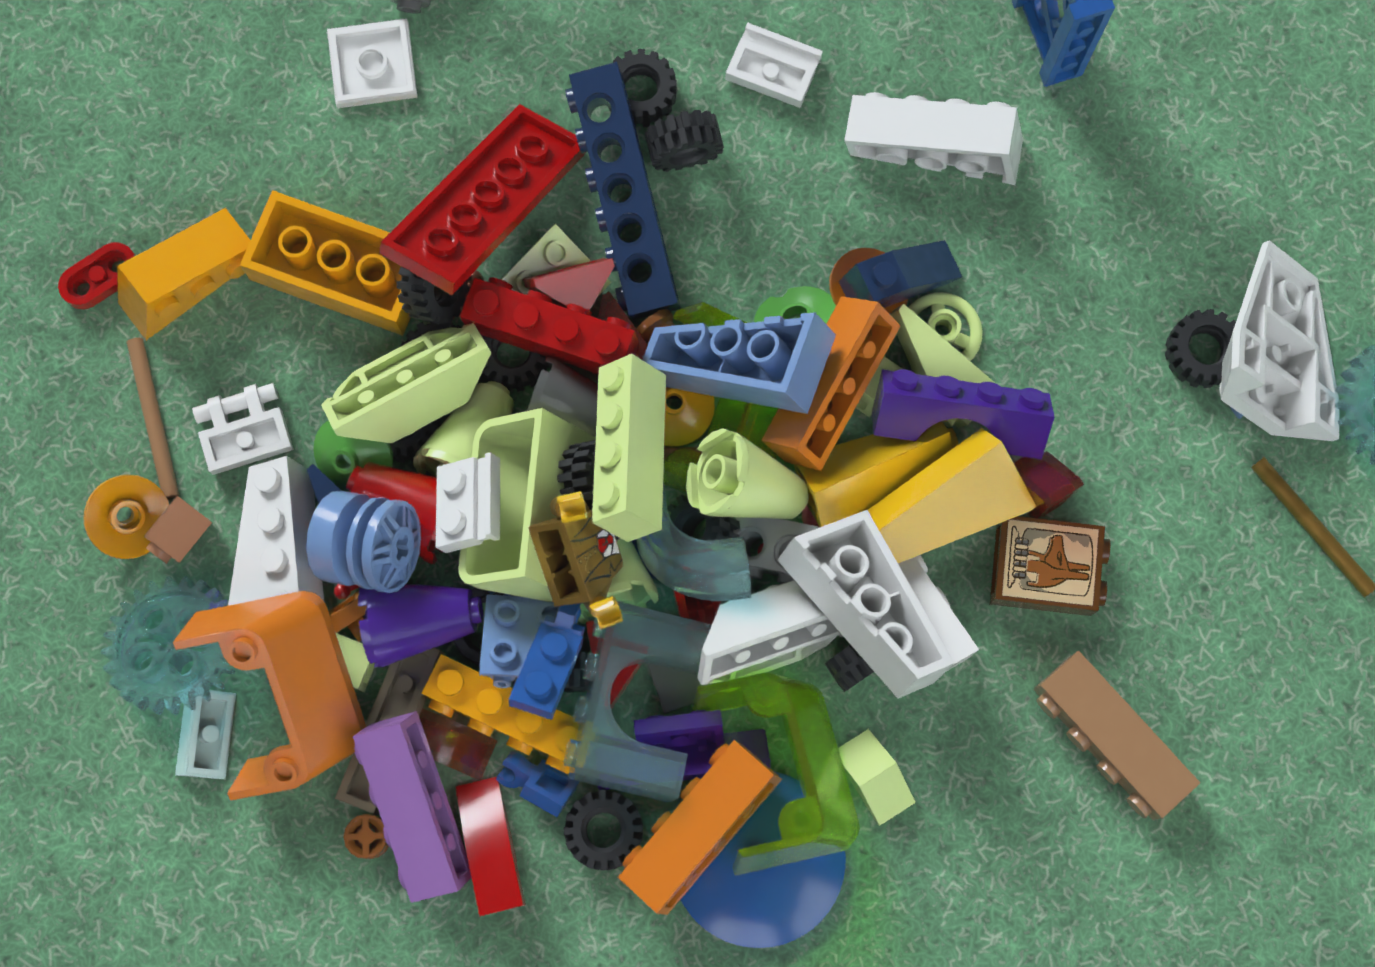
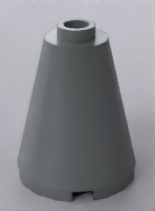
M547 356L545 365L550 367L551 370L550 372L541 370L527 411L543 408L596 438L598 384L557 358Z

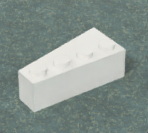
M871 92L865 96L853 95L844 141L851 156L906 165L907 159L911 158L915 159L917 166L924 169L941 172L947 165L966 172L968 177L982 179L983 173L989 172L1003 175L1002 183L1016 185L1023 138L1017 108L1003 102L976 105L962 99H948L946 102L929 101L924 97L916 95L907 96L905 99L889 98L881 93Z

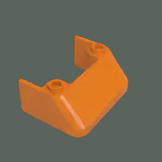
M298 591L195 612L173 641L175 650L218 642L225 660L231 666L244 671L264 668L290 744L276 747L266 756L247 759L227 792L230 801L298 788L355 753L353 736L364 729L366 724L327 606L317 594L309 591Z

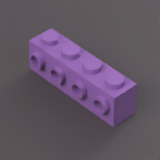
M417 711L371 723L353 736L355 742L354 751L358 762L364 767L369 782L370 799L378 807L384 825L385 841L393 850L398 865L400 884L407 890L411 903L459 891L471 879L468 858Z

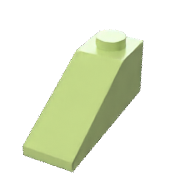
M905 304L892 311L890 315L901 325L897 336L915 374L932 377L945 375L960 381L973 383H995ZM948 419L942 421V423L949 428L953 425L960 428L967 426L972 420Z

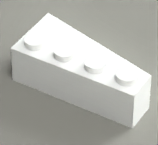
M288 456L249 467L228 606L298 591L315 593L324 601L322 580L313 574L308 564L306 550L308 528L316 509L314 489L307 468Z
M868 510L794 537L777 561L898 699L934 684L954 664Z

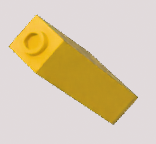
M941 421L925 430L916 441L872 434L835 445L821 471L795 464L794 467L796 475L801 477L807 484L809 494L807 506L818 525L822 527L868 510L957 446L958 440L953 428L947 429Z
M981 428L868 509V512L897 563H901L1027 513L1037 506L1002 441Z

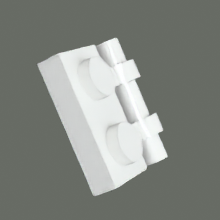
M274 383L258 387L257 384L244 387V392L223 399L218 395L207 399V404L192 408L198 424L209 420L213 421L214 428L198 432L208 470L212 475L294 450L283 411L280 407L268 411L264 409L263 403L279 399ZM249 408L251 416L228 422V414Z

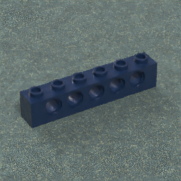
M614 62L569 74L572 88L565 89L566 98L571 114L577 112L579 114L582 127L575 129L576 138L581 153L588 152L592 167L586 168L585 173L591 193L598 191L602 207L595 208V213L601 233L608 231L612 247L605 248L606 258H613L615 267L612 272L618 271L622 287L615 288V293L620 311H628L631 319L637 320L649 317L662 309L667 308L670 311L681 309L621 69L618 63ZM602 105L612 108L611 115L606 121L598 123L591 120V115L595 108ZM607 146H620L622 152L616 161L609 163L601 160L602 151ZM620 184L631 186L632 193L626 201L618 203L611 200L612 190ZM628 224H638L642 227L640 238L632 243L622 241L621 232L623 228ZM640 263L649 264L652 267L650 278L643 283L633 282L631 280L632 269Z

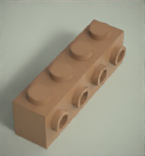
M1080 651L1070 655L1033 689L1040 696L1036 701L1041 709L1052 719L1058 716L1069 728L1066 734L1071 742L1081 751L1085 752L1088 749L1099 761L1096 765L1098 771L1111 784L1115 785L1118 782L1130 795L1126 798L1128 804L1142 818L1147 816L1152 820L1164 818L1200 784L1197 778Z

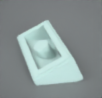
M198 688L186 689L175 771L176 776L226 780L236 693Z

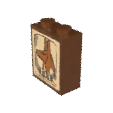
M1020 516L997 524L989 605L1085 616L1094 615L1099 611V606L1105 605L1107 598V581H1102L1101 576L1102 564H1107L1109 561L1111 543L1110 539H1104L1105 526Z

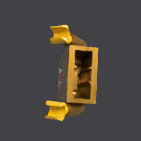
M581 491L555 497L551 501L550 510L557 517L528 527L554 606L583 603L590 614L597 618L601 630L622 622L623 616L614 596L606 598L612 578L623 565V559L617 544L620 538L592 523V510L589 509L584 501Z

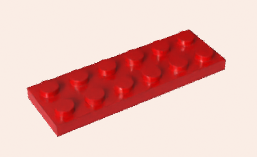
M519 104L381 241L379 254L453 295L586 152L581 153L575 134Z

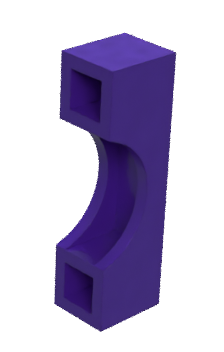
M882 369L872 408L873 435L916 441L925 430L938 422L948 419H968L988 428L997 439L1002 441L1009 455L1042 459L1055 418L1050 394L1043 393L1034 388H1024L1021 390L1001 387L993 382L973 383L960 381L945 375L939 377L925 376L905 369L896 371Z

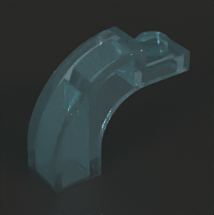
M663 483L662 530L636 539L640 556L649 571L667 587L689 597L709 601L751 598L750 569L744 537L711 541L695 539L684 534L676 528L669 517Z

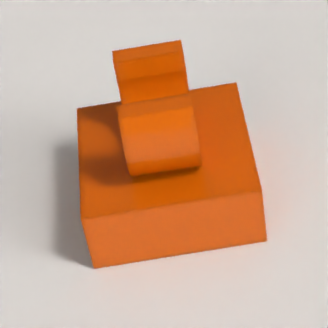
M357 591L328 612L335 633L348 626L356 640L360 642L362 638L359 620H365L364 614L367 605L358 607L359 591Z

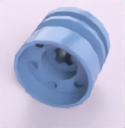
M346 491L331 492L321 500L312 515L306 544L308 564L313 574L324 582L346 586L358 585L363 589H375L384 593L397 592L408 582L415 570L421 545L420 519L415 508L406 501L389 500L383 497L370 498L365 494Z

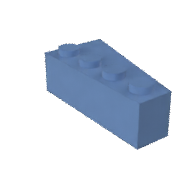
M815 312L803 313L800 315V318L794 319L771 316L764 317L762 322L743 323L739 319L725 321V325L707 326L705 323L655 327L642 360L666 375V387L808 414L836 334Z

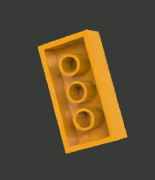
M272 190L240 263V267L251 281L402 336L411 318L409 313L404 312L402 309L404 303L398 300L401 289H397V281L402 279V275L398 274L402 266L379 254L381 241L390 232Z

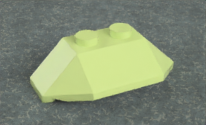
M474 323L464 325L462 328L430 331L354 371L337 388L333 397L327 398L321 406L337 436L394 443L468 403L491 355V351Z

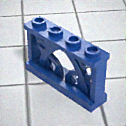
M1012 0L1014 9L1022 6L1043 60L1039 75L1044 87L1083 75L1115 9L1112 0H1063V17L1059 15L1057 0Z

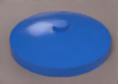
M775 772L782 779L681 898V902L688 913L700 926L715 937L738 946L767 948L783 945L802 937L817 926L828 914L838 897L844 879L845 845L839 824L833 812L825 801L809 786L779 772Z

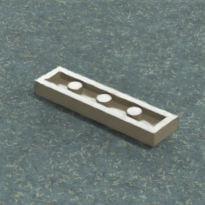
M433 648L390 664L367 719L366 727L371 723L415 711L420 716L427 699L421 693L440 655H445V653ZM354 753L335 799L379 815L378 807L370 799L369 782L364 767L358 762Z

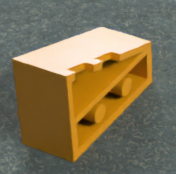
M226 208L214 213L118 265V304L147 341L227 281L237 279L245 274L240 267V263L249 245V237Z

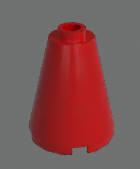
M368 462L363 468L356 466L348 479L346 489L352 493L365 494L370 498L383 497L389 500H402L412 505L420 519L421 545L419 557L430 564H435L437 558L433 552L435 549L439 550L436 548L437 478L373 462Z

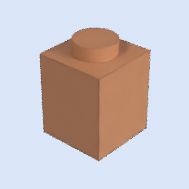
M176 496L144 535L145 538L151 541L146 549L166 564L171 558L180 563L212 522L180 497Z

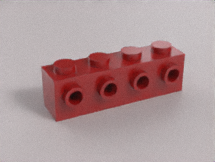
M489 277L488 282L474 278L459 316L465 325L474 323L479 333L483 336L546 357L551 356L561 362L599 374V368L629 354L636 355L639 347L636 332L631 330L632 325L622 319L608 317L607 321L592 317V312L580 305L569 303L567 308L551 303L552 299L543 293L529 290L526 295L512 290L513 286L494 277Z

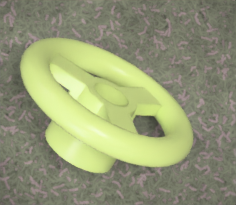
M935 292L918 298L908 307L918 316L921 311L931 306L932 315L927 324L935 331V327L938 325L947 327L949 334L940 336L950 344L964 349L961 354L969 361L975 357L982 342V325L977 312L966 300L951 293ZM944 305L951 306L964 315L969 324L970 337L960 333L961 320L959 316L952 310L945 309Z

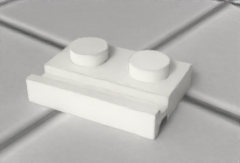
M747 23L745 32L726 71L725 80L801 108L815 75L816 68L822 58L823 51Z
M490 452L486 453L484 458L476 459L471 457L438 466L436 548L444 553L481 545L484 540H500V458Z

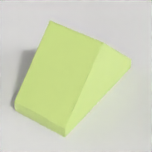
M869 729L832 752L879 826L916 803L897 763Z

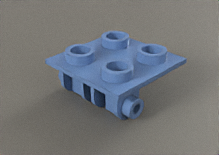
M487 595L479 675L489 676L493 680L495 687H510L511 681L519 676L540 624L544 622L546 615L556 617L560 606H554L553 602L519 596Z

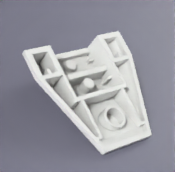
M1269 240L1262 243L1222 362V381L1219 387L1221 400L1270 435L1324 441L1338 440L1340 402L1318 278Z

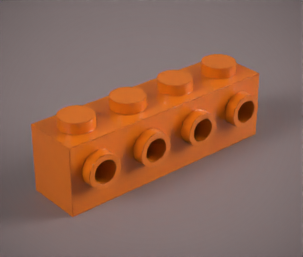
M841 296L826 323L836 334L808 414L778 409L761 439L763 443L785 462L819 471L822 470L901 326L879 302Z
M735 740L730 745L725 743L716 750L709 760V764L712 767L701 780L696 777L684 788L680 795L683 801L673 813L669 811L664 813L653 825L651 831L654 835L644 847L641 845L635 847L622 863L625 869L618 878L656 914L668 915L782 780L750 750Z

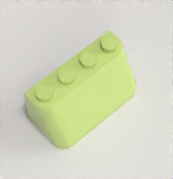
M543 408L492 418L485 421L478 428L473 439L471 457L480 459L484 458L486 453L491 452L500 458V540L493 541L488 539L484 540L481 545L460 549L458 571L463 582L482 590L553 602L528 527L557 517L551 513L550 504L555 497L561 495L560 490L564 489V483L558 482V475L563 474V470L558 468L559 461L565 460L562 454L565 450L569 449V446L596 440L595 437Z

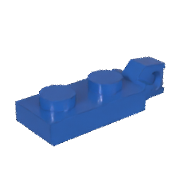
M581 603L560 606L556 617L546 615L544 622L538 628L510 694L509 706L552 720L583 645L585 627L577 625L582 612L580 610Z

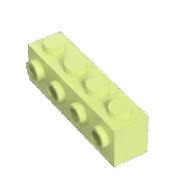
M629 354L599 368L592 523L627 542L662 530L666 375L633 354Z

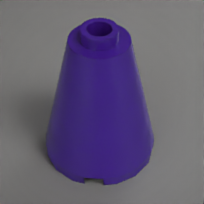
M406 583L397 592L391 593L379 592L375 589L368 590L361 587L359 589L358 607L367 605L365 620H359L362 643L367 660L370 664L375 663V668L385 667L475 633L477 623H483L484 621L482 600L480 596L474 597L471 589Z

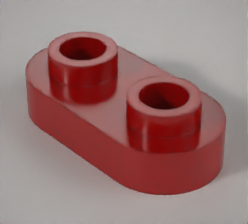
M112 242L102 246L63 272L58 282V290L61 297L76 309L94 307L118 291V272H112L113 264L120 260L125 262L135 257V253L127 245L119 242ZM88 283L90 285L89 291L84 295H78L77 288L79 285Z

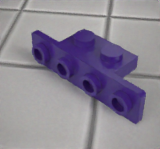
M696 710L689 714L673 716L653 715L646 719L634 720L636 744L601 748L594 751L599 790L691 780L696 777L700 779L712 767L709 764V760L716 750L725 743L730 745L734 740L744 745L765 765L771 768L766 731L764 729L723 734L721 710Z

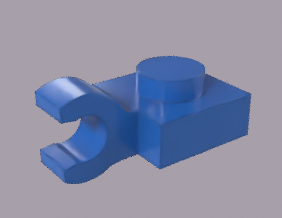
M511 751L503 761L502 765H504V768L498 774L496 780L508 788L523 787L520 797L558 817L575 792L580 780L545 764L546 760L544 759L536 766L520 753Z

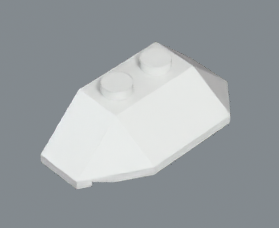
M795 580L781 585H772L763 591L742 598H733L719 606L702 648L697 679L701 685L729 686L800 661L826 647L838 635L839 637L844 636Z

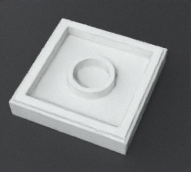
M407 18L327 29L337 108L418 97Z

